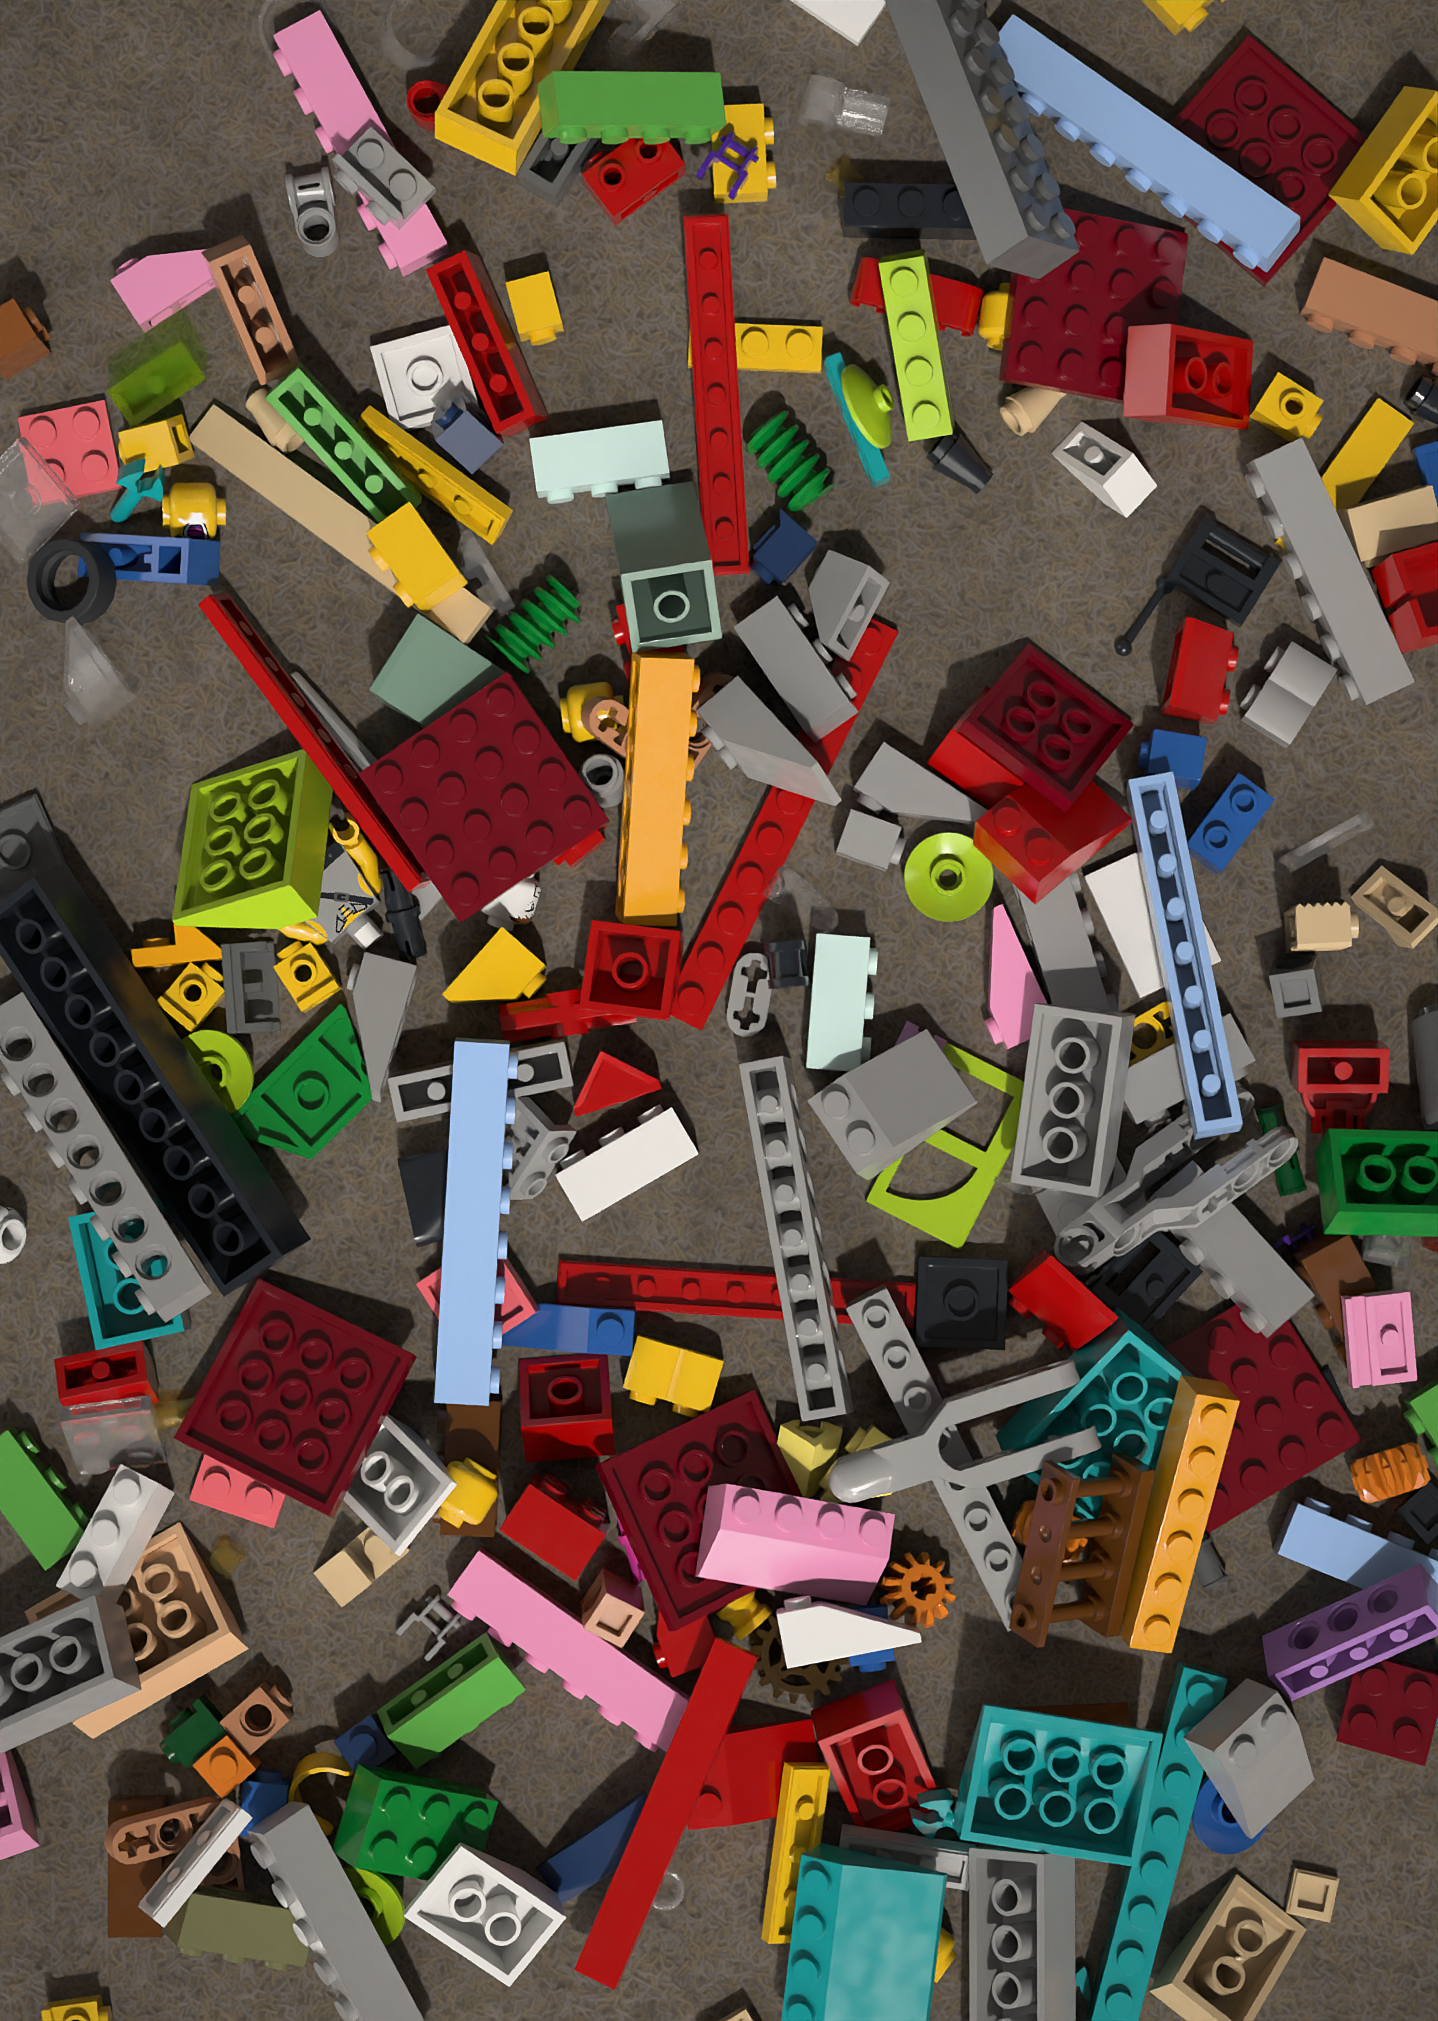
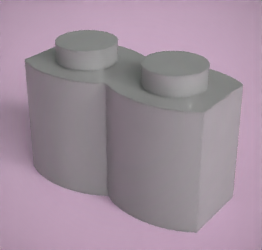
M1293 641L1285 650L1279 646L1276 647L1263 668L1270 675L1262 687L1253 684L1240 704V707L1247 710L1241 721L1284 748H1287L1292 743L1337 671L1336 668Z

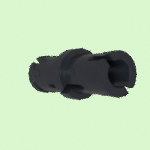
M392 869L378 873L388 907L385 917L388 923H392L399 950V959L409 960L411 955L413 959L426 955L428 952L424 945L417 917L421 914L419 904H414L412 893L406 890Z

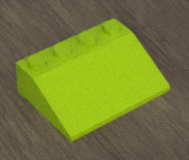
M304 749L192 784L172 921L176 926L281 929L318 917L333 789Z

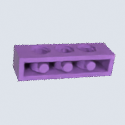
M1418 1564L1263 1635L1262 1641L1268 1678L1290 1701H1293L1438 1636V1584L1423 1566Z

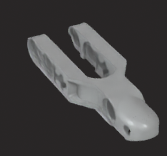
M1235 1081L1243 1119L1251 1111L1255 1099L1248 1090L1244 1089L1240 1082ZM1187 1111L1136 1148L1126 1181L1099 1199L1088 1211L1060 1231L1054 1245L1056 1260L1072 1275L1083 1276L1094 1271L1113 1256L1118 1257L1126 1254L1157 1231L1198 1227L1288 1161L1298 1147L1297 1138L1289 1133L1286 1127H1276L1257 1141L1252 1138L1246 1143V1149L1224 1165H1215L1173 1197L1156 1198L1148 1204L1145 1200L1147 1188L1220 1136L1194 1139L1190 1114Z
M1074 1359L1052 1363L944 1398L921 1430L837 1459L830 1467L828 1474L830 1489L838 1499L848 1503L860 1502L881 1494L896 1492L937 1478L977 1490L1042 1469L1044 1461L1052 1460L1055 1463H1060L1101 1448L1094 1424L1088 1429L1059 1437L1056 1434L1048 1436V1441L1026 1449L1015 1451L1011 1448L958 1466L945 1463L939 1453L940 1436L948 1426L1078 1384L1081 1380L1076 1371Z

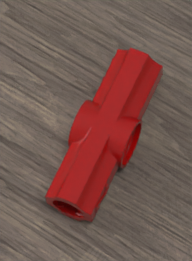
M582 989L550 993L541 999L498 1005L503 1039L509 1040L512 1043L551 1036V1039L576 1034L583 1035L591 1033L592 1029L636 1023L637 1018L580 1010L579 1004Z

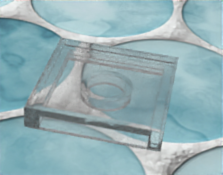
M25 437L18 438L0 457V542L19 564H23L33 557L82 505Z
M1363 811L1278 858L1279 861L1277 863L1283 874L1286 875L1370 829L1375 824L1369 813Z

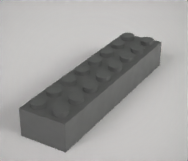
M885 0L986 264L1040 279L1080 250L1074 237L1075 226L1070 217L1064 212L1058 197L1060 195L1058 183L1049 174L1044 161V147L1034 135L1029 123V109L1019 97L1014 85V71L1004 59L998 44L1000 41L999 33L989 21L983 6L985 0Z

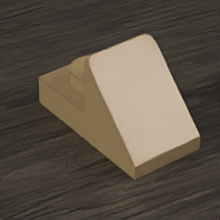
M1383 866L1351 896L1353 902L1383 926L1395 944L1400 947L1413 949L1438 924V909Z
M368 1527L313 1574L338 1604L343 1607L369 1587L411 1549L407 1547L398 1556Z

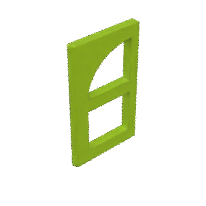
M946 1042L943 1052L954 1067L1013 1096V1099L986 1152L941 1129L925 1140L930 1145L977 1168L970 1180L960 1189L947 1196L932 1200L905 1199L886 1192L904 1157L902 1156L885 1168L882 1173H879L866 1202L950 1244L953 1249L961 1250L1016 1143L1024 1082Z

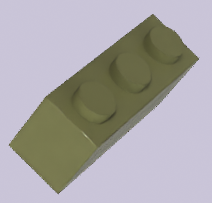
M201 1884L197 1886L168 1922L165 1932L167 1937L177 1946V1951L194 1957H203L204 1951L220 1953V1958L239 1964L246 1963L247 1958L262 1960L264 1966L277 1970H288L289 1965L305 1967L310 1946L306 1947L295 1934L292 1925L296 1920L289 1907L285 1908L276 1897Z

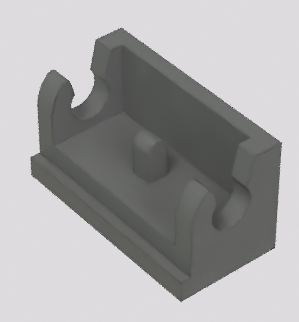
M261 941L221 944L227 1034L238 1035L281 1031L277 972L273 968L276 965L275 943Z

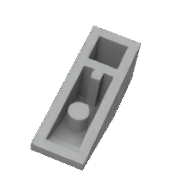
M883 742L853 791L860 794L856 802L877 816L884 810L890 815L975 825L976 821L989 811L885 742Z
M365 952L361 965L354 963L352 966L347 989L353 991L355 1014L372 1100L381 1102L416 984L417 966Z

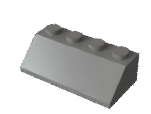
M1034 1004L1011 1183L1093 1197H1100L1112 1191L1136 1014L1090 1007Z

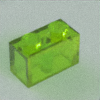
M179 335L108 382L106 391L131 428H133L204 381L207 371L183 336Z

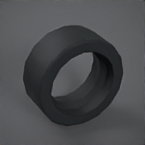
M70 538L52 540L41 547L30 562L27 575L28 594L35 609L48 620L75 625L94 622L102 616L114 599L117 585L115 567L108 554L95 543ZM70 555L80 556L88 568L89 575L87 593L81 603L73 608L61 605L56 595L54 584L58 567Z

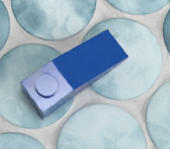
M80 532V540L95 543L108 554L115 567L116 580L218 586L221 542L190 538ZM79 556L78 577L89 578L88 568Z
M536 1302L540 1311L502 1335V1345L632 1356L636 1309Z

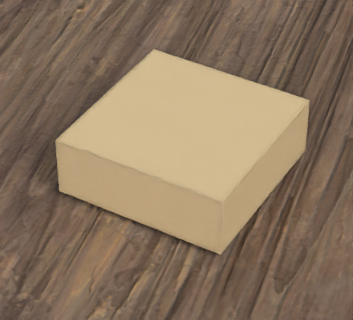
M1294 1867L1285 1912L1330 1923L1339 1877Z

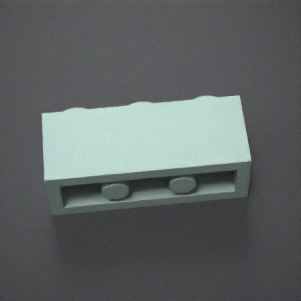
M662 420L529 439L538 498L547 497V501L550 504L574 500L573 493L591 491L592 497H605V495L618 493L617 487L635 484L636 490L662 486L663 480H670Z
M816 934L805 1069L849 1072L870 1060L871 1037H863L864 1019H873L875 993L866 992L867 975H876L878 948H870V937Z

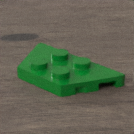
M340 1004L249 1095L243 1106L230 1114L245 1138L313 1160L372 1101L366 1065L347 1009Z

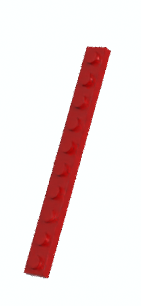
M872 618L850 660L847 661L837 655L830 669L835 677L843 673L854 688L857 696L852 698L851 701L858 711H860L898 635V631ZM858 713L816 743L801 728L796 739L819 763L826 776H828ZM772 786L680 972L670 1016L702 1031L816 801L815 799Z

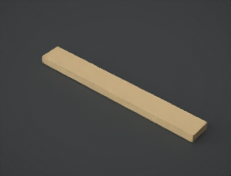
M213 404L190 434L191 444L399 597L393 588V585L399 581L390 568L382 572L367 551L374 544L366 532L377 524ZM463 587L426 614L415 603L412 605L414 609L466 646L493 612L488 605Z

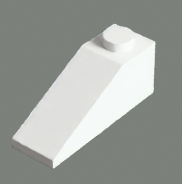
M800 1596L784 1600L785 1608L776 1609L787 1668L922 1642L919 1629L916 1627L824 1601L811 1602L810 1596Z

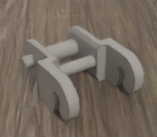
M440 1594L434 1599L429 1595L425 1600L429 1605L422 1613L418 1614L414 1611L395 1632L401 1636L414 1620L422 1621L437 1635L438 1642L424 1657L427 1662L446 1643L445 1633L452 1626L457 1629L461 1625L457 1621L461 1614L457 1613L454 1616L439 1602L442 1596ZM431 1609L448 1623L442 1630L425 1616Z

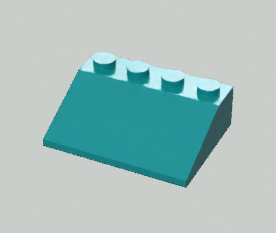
M1116 1308L1113 1312L1118 1316V1319L1068 1358L1074 1359L1075 1368L1081 1381L1066 1389L1027 1401L995 1436L1001 1451L1011 1448L1018 1451L1048 1441V1436L1054 1434L1059 1437L1088 1429L1095 1424L1101 1448L1057 1463L1058 1465L1080 1479L1108 1476L1112 1454L1127 1452L1153 1469H1156L1180 1376H1194L1146 1330L1119 1308ZM1042 1469L1026 1473L1025 1475L1039 1485ZM1104 1495L1076 1498L1073 1513L1082 1520L1099 1518Z
M983 1703L960 1780L952 1825L960 1840L1138 1867L1163 1733L1161 1731Z
M825 1843L801 1854L781 2021H929L947 1873Z

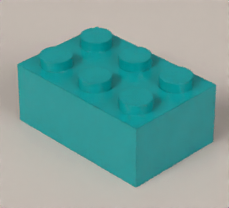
M155 1198L156 1204L169 1223L166 1208L159 1198ZM95 1212L68 1217L96 1350L192 1329L188 1309L166 1323L156 1311L148 1315L134 1293L141 1288L140 1284L133 1274L126 1278L112 1257L119 1250L111 1237L103 1241L90 1222L89 1218L94 1216ZM134 1223L129 1226L125 1233V1239L133 1240L141 1236L145 1224ZM159 1259L154 1261L149 1266L148 1276L156 1277L164 1273L168 1260Z

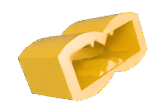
M638 1334L622 1388L631 1390L629 1398L635 1401L655 1405L657 1398L674 1403L672 1411L689 1417H695L699 1415L700 1411L708 1412L710 1410L724 1359Z

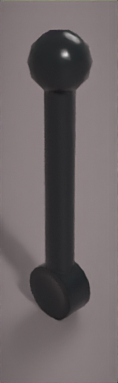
M1163 576L1157 581L1156 592L1126 637L1116 643L1115 651L1118 655L1128 656L1131 653L1132 642L1164 594H1169L1174 587L1165 582L1167 576Z

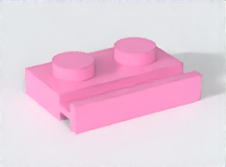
M1404 1288L1362 1293L1359 1296H1341L1348 1384L1352 1388H1359V1386L1370 1384L1376 1386L1416 1381L1417 1370L1410 1291Z

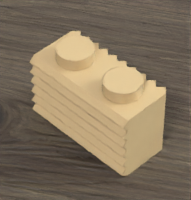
M1346 901L1340 904L1337 902L1332 904L1326 902L1321 905L1319 903L1313 905L1308 903L1303 906L1299 903L1284 912L1286 953L1342 950L1352 946V938H1358L1357 911H1350V905Z

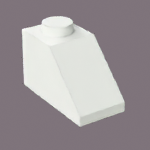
M1082 421L1051 453L1104 504L1126 518L1157 487L1134 453Z

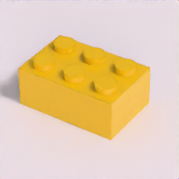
M1404 86L1328 194L1382 249L1413 255L1438 220V91Z

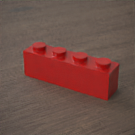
M464 250L427 268L426 272L495 433L510 437L549 419L480 256Z

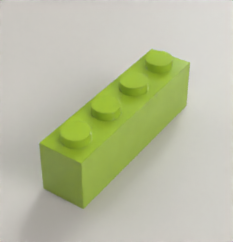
M922 249L882 256L879 261V269L908 442L952 435L955 422L927 251Z

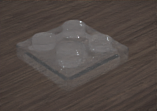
M150 1395L60 1407V1423L78 1475L101 1474L106 1471L118 1470L120 1464L128 1468H146L151 1465L167 1463L166 1444Z

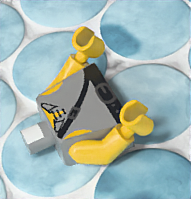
M344 813L350 823L347 830L336 831L331 822L328 826L336 841L326 849L318 917L278 930L289 938L307 943L311 942L314 945H320L326 941L336 944L348 933L366 951L384 934L368 916L381 903L377 897L382 888L381 879L378 876L380 869L378 857L363 835L359 833L355 819L350 813Z

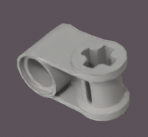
M329 166L322 167L319 173L294 177L292 173L285 174L289 204L294 216L296 232L303 249L315 257L331 255L338 247L340 233L335 211L336 198ZM316 225L327 226L329 232L324 239L312 241L307 238V234L312 227Z

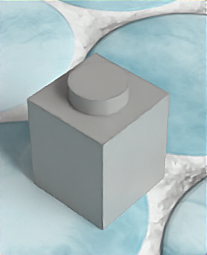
M851 809L836 855L886 872L889 862L898 865L906 843L905 839L899 837L902 827Z

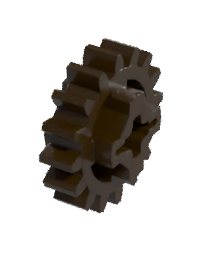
M771 1613L768 1616L771 1627L766 1629L758 1626L756 1629L757 1635L763 1639L762 1643L751 1644V1652L761 1655L754 1670H764L765 1672L760 1678L759 1684L763 1687L772 1682L775 1685L773 1697L776 1699L784 1691L789 1692L791 1704L796 1703L799 1694H805L808 1702L813 1703L814 1691L820 1689L825 1695H829L831 1692L827 1681L832 1679L841 1682L842 1675L835 1668L836 1665L847 1664L848 1658L828 1660L824 1671H822L818 1663L787 1668L777 1616ZM776 1637L781 1645V1654L779 1658L770 1664L769 1648L772 1640ZM789 1674L802 1675L808 1682L792 1683L782 1678H786Z

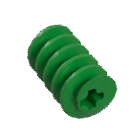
M784 410L768 419L750 434L748 439H752L748 443L746 451L749 455L763 452L756 462L758 468L766 469L773 466L767 476L768 482L774 484L783 481L777 494L780 498L794 495L788 504V509L790 512H797L805 509L825 495L837 483L825 486L823 482L830 473V469L824 468L818 471L813 469L820 456L816 453L804 457L802 453L810 442L808 439H804L794 443L792 438L799 427L796 424L783 428L781 424L789 414L787 410Z
M550 574L546 577V581L551 591L549 592L536 586L533 589V593L538 603L535 604L523 599L520 605L525 616L523 617L511 611L508 614V619L512 628L509 629L501 624H497L495 631L499 641L487 637L493 646L515 668L527 674L531 671L526 660L527 656L542 661L544 658L539 645L543 644L552 649L556 647L551 635L553 631L564 636L569 634L564 620L569 619L577 624L582 622L577 608L582 606Z

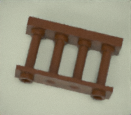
M1127 1452L1113 1453L1108 1476L1080 1479L1052 1460L1044 1461L1009 1629L1037 1648L1045 1646L1049 1623L1078 1619L1105 1638L1119 1636L1155 1469ZM1104 1495L1099 1518L1072 1521L1076 1498ZM1094 1537L1090 1559L1062 1563L1067 1540ZM1085 1578L1081 1601L1054 1604L1058 1582Z

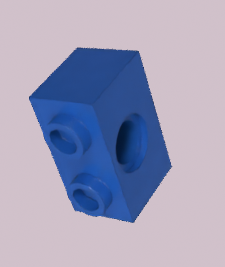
M1236 774L1187 838L1189 855L1214 874L1222 872L1275 799L1242 774Z

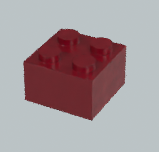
M1389 1657L1354 1673L1336 1741L1425 1766L1438 1718V1671Z

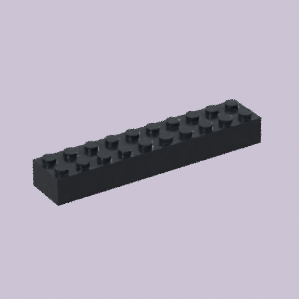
M63 864L33 876L0 903V955L223 1297L252 1281L311 1240L67 865Z

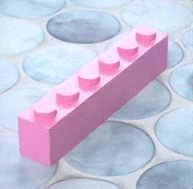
M320 10L273 35L279 49L272 52V55L284 77L291 73L295 77L300 88L294 90L293 93L304 114L307 115L314 112L321 126L316 128L314 132L326 154L334 150L335 153H339L342 156L370 126L396 150ZM357 190L363 204L357 206L356 209L368 231L377 228L384 243L377 247L390 270L398 266L404 277L450 252L448 244L426 203L398 230L390 221L385 226L377 221L365 207L369 201Z
M481 1547L447 1594L454 1599L451 1604L452 1608L471 1621L477 1616L491 1626L487 1632L503 1645L509 1647L513 1642L525 1650L527 1654L524 1656V1659L539 1671L546 1673L550 1668L564 1678L560 1683L561 1686L575 1697L582 1700L587 1695L600 1704L597 1711L611 1723L619 1726L623 1721L635 1729L637 1732L633 1737L643 1746L653 1752H656L659 1747L667 1752L690 1696L625 1649L583 1629L582 1619Z

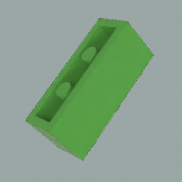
M13 1427L0 1435V1511L46 1571L76 1549L92 1516L80 1502L74 1505L63 1492L68 1487L64 1478L53 1466L46 1469L36 1456L41 1450L35 1439L26 1430L19 1433Z
M485 1632L378 1709L377 1714L387 1737L417 1769L430 1759L437 1757L445 1748L460 1737L476 1729L481 1722L496 1711L511 1704L517 1696L526 1691V1688L515 1666L488 1633Z

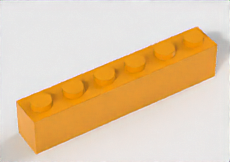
M641 651L632 653L615 916L622 924L676 926L677 913H683L685 891L683 886H679L680 869H686L688 847L686 843H682L683 825H689L691 818L690 799L685 798L686 781H692L694 774V759L692 754H688L689 737H694L697 729V714L695 710H691L692 692H698L700 685L699 666L694 665V659L686 652Z
M1180 1376L1155 1469L1120 1629V1635L1129 1648L1172 1653L1240 1402L1221 1381Z

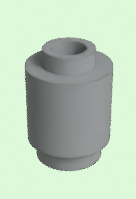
M602 753L587 758L580 768L579 777L600 807L607 808L619 804L623 800L624 770L620 762L615 757ZM610 779L608 783L599 785L602 780Z

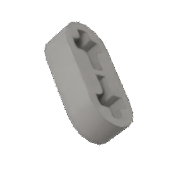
M749 953L743 956L737 962L734 969L727 1008V1023L736 1035L742 1037H752L758 1034L764 1028L767 1019L772 989H768L767 980H770L768 959L759 953ZM752 960L761 962L760 968L763 971H767V978L758 980L755 993L747 992L748 977L741 975L742 968L750 967ZM745 997L754 998L752 1010L754 1014L760 1016L759 1022L751 1023L749 1030L740 1029V1021L733 1019L735 1011L743 1010Z

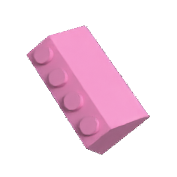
M732 1484L708 1486L695 1577L866 1606L889 1560L895 1514Z

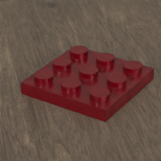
M1028 643L958 730L1066 813L1134 724Z

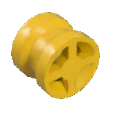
M755 1591L716 1611V1615L721 1620L728 1621L734 1627L733 1634L739 1641L756 1629L772 1613L767 1604L759 1603L754 1597Z

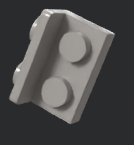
M371 126L342 156L336 153L331 159L337 170L333 175L336 181L351 195L358 190L369 201L365 206L366 209L383 226L390 221L400 230L436 193L435 187Z
M528 1096L516 1097L514 1124H505L504 1142H513L512 1169H503L502 1187H511L510 1200L533 1199L544 1190L547 1178L557 1162L567 1154L568 1145L576 1134V1130L571 1125H555Z

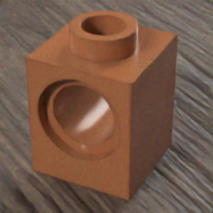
M604 1568L580 1602L583 1629L621 1648L645 1614L642 1588Z
M264 1681L219 1723L245 1753L250 1756L290 1721L294 1714L290 1711L289 1707L293 1705V1702L280 1686L275 1684L270 1688ZM255 1704L266 1706L272 1715L271 1724L267 1726L254 1724L249 1716L250 1707Z

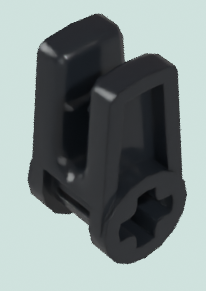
M804 940L764 944L770 979L767 980L768 989L811 985L806 961L808 955L807 945L804 943Z

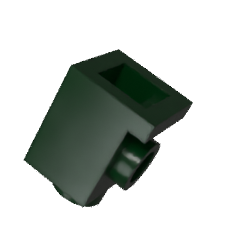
M204 1693L192 1703L197 1711L193 1714L187 1707L167 1724L172 1732L159 1743L161 1750L174 1764L180 1761L185 1768L228 1733L219 1723L224 1718L223 1715Z

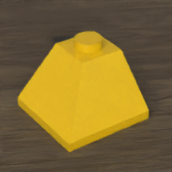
M501 927L442 995L454 1004L518 1000L522 994L531 998L546 981L547 978L541 973L547 966Z

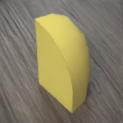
M792 1420L780 1425L777 1444L796 1480L803 1498L809 1499L820 1488L818 1483L829 1467L835 1462L843 1429L829 1422L822 1421L820 1428L800 1426V1420Z

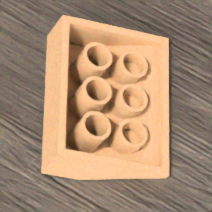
M181 1522L149 1540L140 1557L141 1559H139L116 1603L122 1606L142 1690L72 1721L76 1727L92 1739L249 1649L233 1613ZM60 1590L24 1612L29 1624L82 1599L64 1590Z

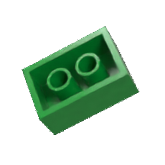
M1328 1129L1315 1150L1324 1234L1438 1237V1132Z
M358 1764L333 1851L354 1868L429 1881L460 1842L484 1852L498 1801L471 1785Z

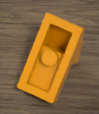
M174 924L176 945H170L169 938L143 940V948L131 949L132 964L137 969L184 965L190 962L222 961L221 946L201 929L191 926H176Z

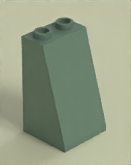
M690 481L605 495L632 653L721 639L722 633L712 560L694 482Z

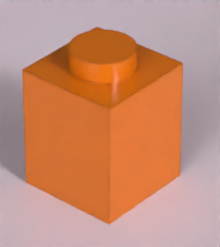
M227 1733L200 1756L192 1766L220 1798L223 1799L253 1773L262 1761L255 1753L248 1756L231 1735Z

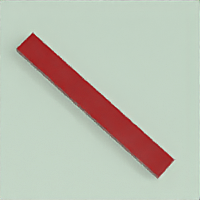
M728 214L683 216L702 521L712 560L713 575L750 574Z
M211 594L205 597L198 606L406 890L411 892L425 888L432 881L358 775L360 773L230 594Z
M559 1260L556 1304L784 1320L776 1274ZM830 1278L838 1324H853L843 1305L844 1303L884 1284L906 1328H913L916 1283Z
M719 1636L715 1638L574 1968L575 1971L613 1990L618 1987L760 1655Z

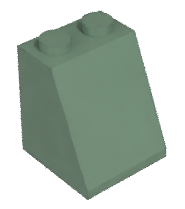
M417 614L369 690L377 700L424 729L506 672L420 614Z

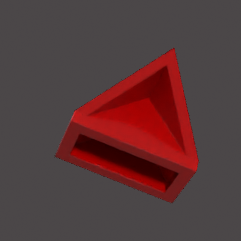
M600 1050L573 1109L576 1117L662 1090L660 1081Z

